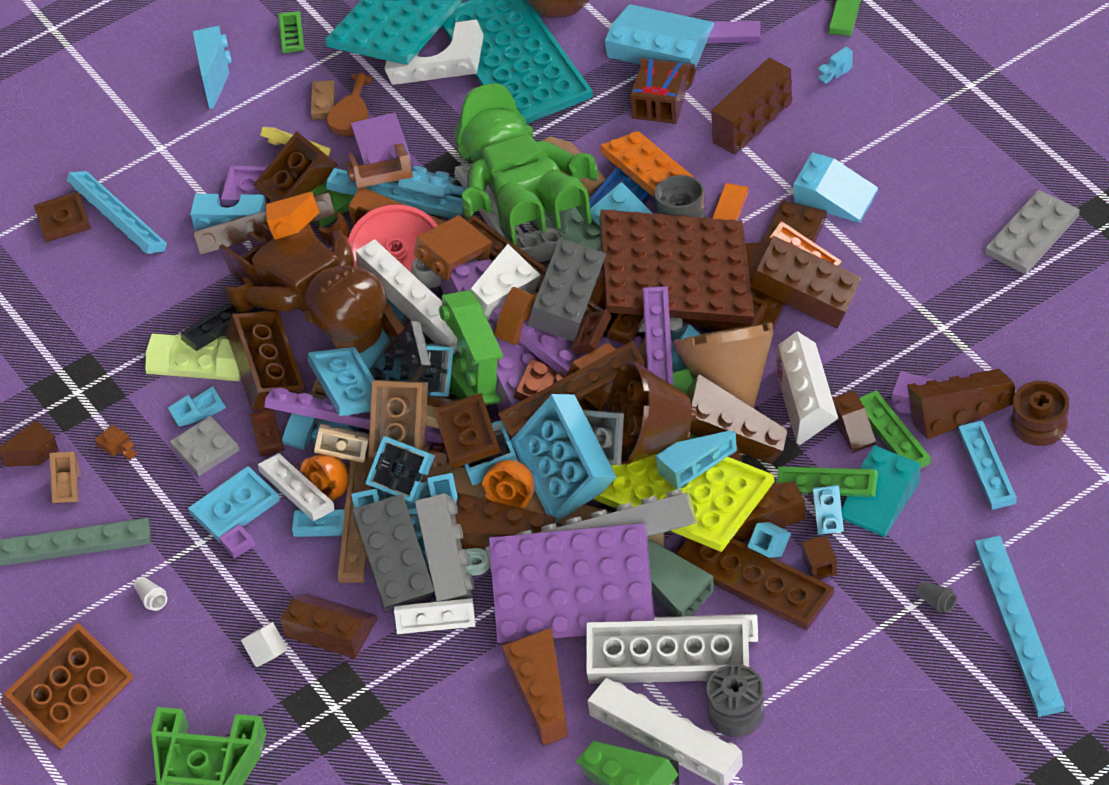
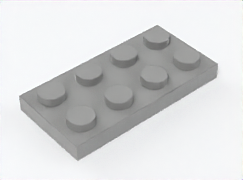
M1038 190L985 249V254L1026 275L1079 217L1080 209Z

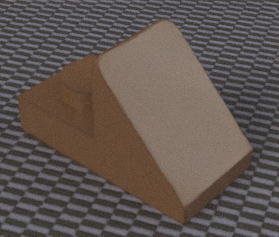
M76 452L49 453L52 503L79 502L78 477H81V471Z

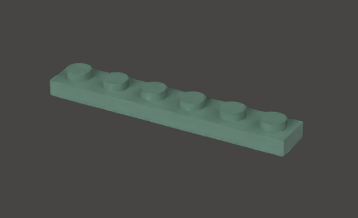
M149 518L1 539L0 566L151 544Z

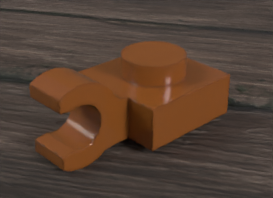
M113 424L95 439L96 445L113 457L118 452L128 460L133 459L137 455V452L132 449L134 444L131 442L129 435Z

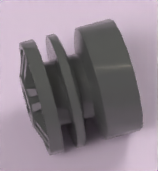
M676 175L660 181L656 186L654 192L655 206L657 208L656 214L706 218V208L704 205L705 191L702 183L696 178L688 175Z
M729 664L718 668L711 674L707 682L708 717L713 728L721 734L730 737H743L753 733L761 726L764 719L763 681L752 668L741 664Z

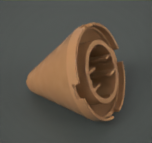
M772 322L673 341L675 352L694 378L700 374L754 408L774 334Z

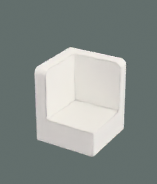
M273 622L241 640L256 667L276 658L287 650Z

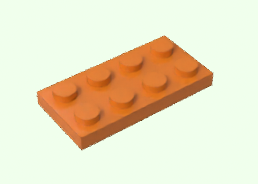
M639 131L601 144L600 153L654 198L655 188L660 181L676 175H688L694 178L693 175Z

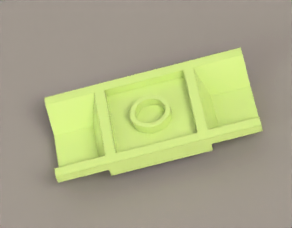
M180 334L179 336L151 335L146 350V374L240 381L241 376L226 336H221L200 350L195 351L181 340Z

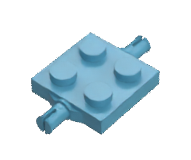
M420 166L411 168L412 178L397 180L399 181L398 187L444 197L446 194L462 196V193L466 190V187L454 185L456 178L449 177L448 173L441 171L432 173Z

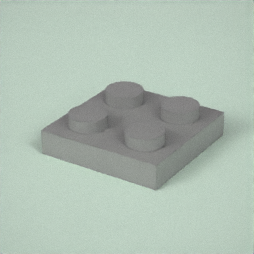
M211 416L170 441L171 448L198 477L240 451L238 444Z

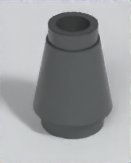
M922 581L916 589V595L940 613H949L956 604L957 595L953 593L951 588Z

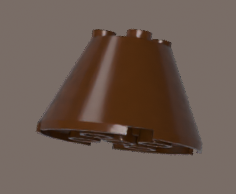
M626 362L627 366L625 368L620 367L612 382L607 401L606 412L624 414L621 465H628L660 453L676 442L690 440L691 422L695 421L697 414L696 407L691 406L687 394L636 362Z

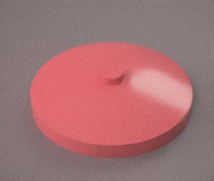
M387 205L374 209L358 220L349 235V241L355 258L353 267H357L356 251L375 239L411 272L412 263L417 258L414 255L416 238L438 225L425 212L411 206Z

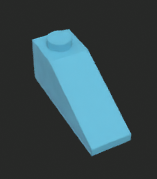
M731 430L674 443L656 455L658 474L677 490L737 451L735 432Z

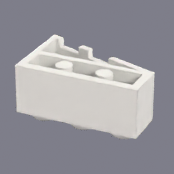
M507 244L470 291L480 303L487 320H489L493 311L504 305L512 287H517L534 295L541 275Z

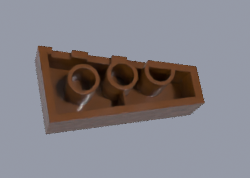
M463 493L456 503L458 514H455L456 523L461 525L463 531V539H460L464 549L481 548L486 550L485 547L490 546L489 538L513 536L528 530L535 534L542 532V526L554 523L557 526L556 518L553 516Z

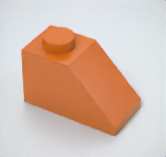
M312 192L266 204L267 223L274 240L297 234L319 214V208Z

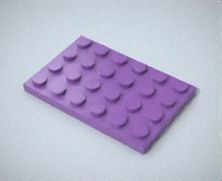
M645 523L489 538L497 643L514 642L552 628L553 639L587 636V623L654 621L647 526Z

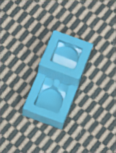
M213 386L194 399L188 394L168 407L179 427L206 419L226 408Z
M292 413L283 435V444L305 450L312 439V433L315 431L314 425L318 418Z

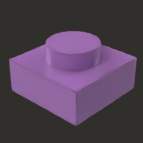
M240 524L219 537L221 545L234 559L255 546L254 539Z

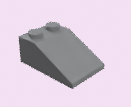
M583 410L610 465H621L624 414Z

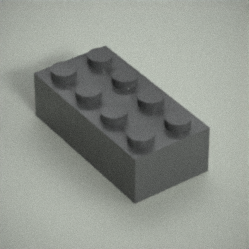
M559 238L534 302L527 326L574 342L599 278L606 253Z
M403 494L353 509V519L384 613L394 610V606L410 605L434 597L435 591Z

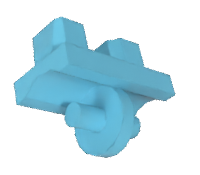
M839 485L812 488L817 534L844 532Z

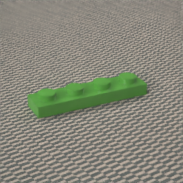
M877 390L859 398L866 409L872 429L891 452L920 463L921 468L931 464V457Z
M778 467L776 483L795 482L801 495H813L812 488L839 485L840 496L875 497L878 472L875 469Z

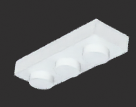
M473 598L394 606L397 634L475 627Z

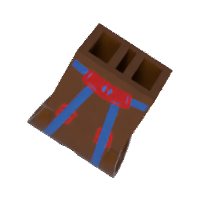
M640 57V69L630 94L632 119L677 124L686 90L691 87L695 78V64Z

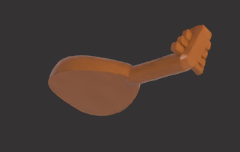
M363 72L351 75L352 79L355 80L351 95L340 100L328 113L327 124L329 130L336 135L354 137L351 123L369 119L367 107L360 94L363 86L371 84L372 76H366Z

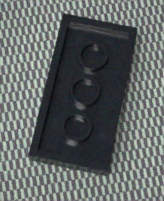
M411 321L368 369L375 380L416 382L431 366L420 321Z

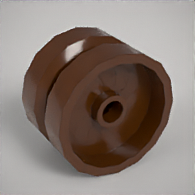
M1049 381L1025 383L1016 391L1013 397L1012 429L1015 435L1023 442L1034 446L1050 445L1063 438L1067 431L1069 397L1065 390Z

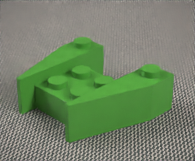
M470 290L442 295V306L439 307V314L441 319L445 320L457 337V347L459 353L453 354L449 391L460 399L482 393L485 405L500 403L501 398L496 393L497 359L503 358V353L480 303Z
M157 707L151 728L157 785H243L260 759L267 732L261 716L235 714L230 738L187 734L189 724L183 709Z

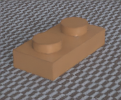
M335 80L312 82V120L327 119L329 111L335 105Z

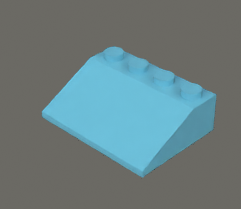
M629 4L612 23L605 39L607 58L639 65L641 57L692 63L697 66L714 22Z
M551 394L510 440L521 463L525 464L534 476L535 492L546 514L555 517L556 522L601 494L616 479V475L575 395Z

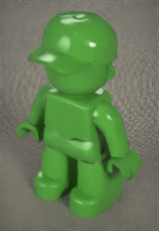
M497 83L486 84L476 87L466 95L461 115L454 127V142L459 155L473 163L468 171L467 189L462 193V208L466 221L473 216L474 212L480 209H485L487 213L492 212L491 199L485 192L487 185H489L497 201L501 230L505 237L516 246L514 227L516 225L533 220L542 234L547 232L544 212L547 213L556 229L561 228L559 212L573 207L578 210L587 224H591L589 194L579 179L588 178L591 181L597 182L598 167L595 164L594 157L587 153L574 155L550 142L535 141L533 139L532 127L526 125V121L517 110L509 90Z

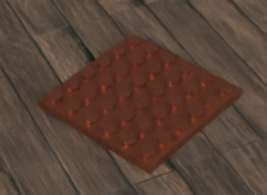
M600 210L601 250L603 253H606L603 263L605 308L609 313L644 315L643 288L668 286L669 317L753 324L754 309L743 221Z

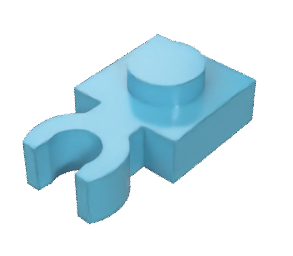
M845 47L830 57L829 64H823L818 68V71L822 73L818 79L826 84L833 77L837 79L842 74L847 73L853 67V51Z

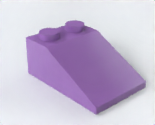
M396 113L351 123L362 165L396 158L395 144L403 143L409 154ZM409 154L410 164H411V168H412V162H411V158H410V154Z

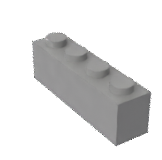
M444 493L415 501L437 602L473 597L471 590L475 588L474 581L466 568V564H469L467 551L462 549L460 539H463V531L461 525L456 523L455 514H458L455 500Z

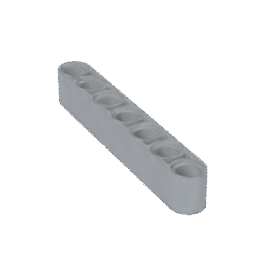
M546 228L547 232L544 234L540 230L516 235L517 247L536 261L544 262L552 259L562 234L555 228ZM416 258L412 263L411 273L428 289L440 286L442 278ZM473 258L467 262H473L478 260L476 258Z

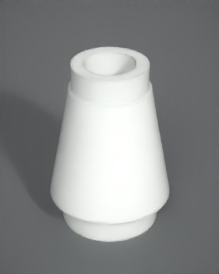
M140 577L135 581L134 588L147 609L158 611L166 605L167 595L163 588L145 577Z

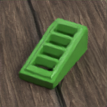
M300 11L279 13L282 53L305 51ZM288 25H297L293 27H284ZM289 31H298V32H295V33H286V34H285V32H289ZM299 37V39L286 40V38ZM299 43V45L286 46V44Z

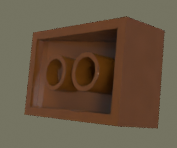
M296 131L255 181L253 186L272 202L312 191L326 181L338 164Z

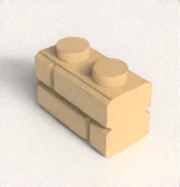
M321 424L314 452L364 463L370 434L339 427L332 428L330 425Z

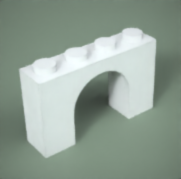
M478 21L456 22L451 44L437 55L419 57L417 54L408 65L386 60L385 71L391 84L477 74L484 36Z

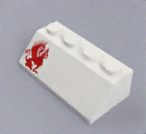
M797 331L778 344L775 370L796 443L801 445L836 421L838 416L816 343Z

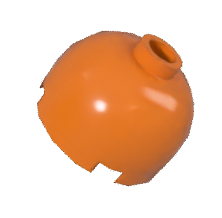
M316 454L302 462L300 473H304L305 477L332 502L336 501L346 492L349 485L348 468L338 457Z
M504 460L497 462L488 470L482 481V488L484 486L487 500L523 509L532 498L535 490V481L531 470L525 464L517 460Z

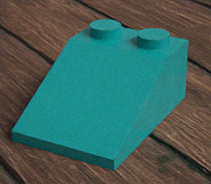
M874 445L860 469H875L878 472L875 497L847 496L841 509L842 519L886 537L920 484L921 464Z

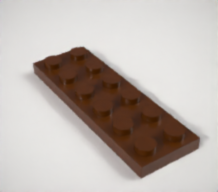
M688 538L676 553L679 557L712 575L714 585L805 630H808L834 595V587L775 558H769L750 549L748 545L734 538L729 541L722 552Z

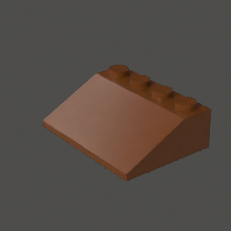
M77 622L3 694L0 703L20 722L61 750L134 676Z

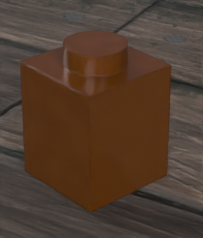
M827 535L802 542V558L810 576L820 580L837 575V558Z

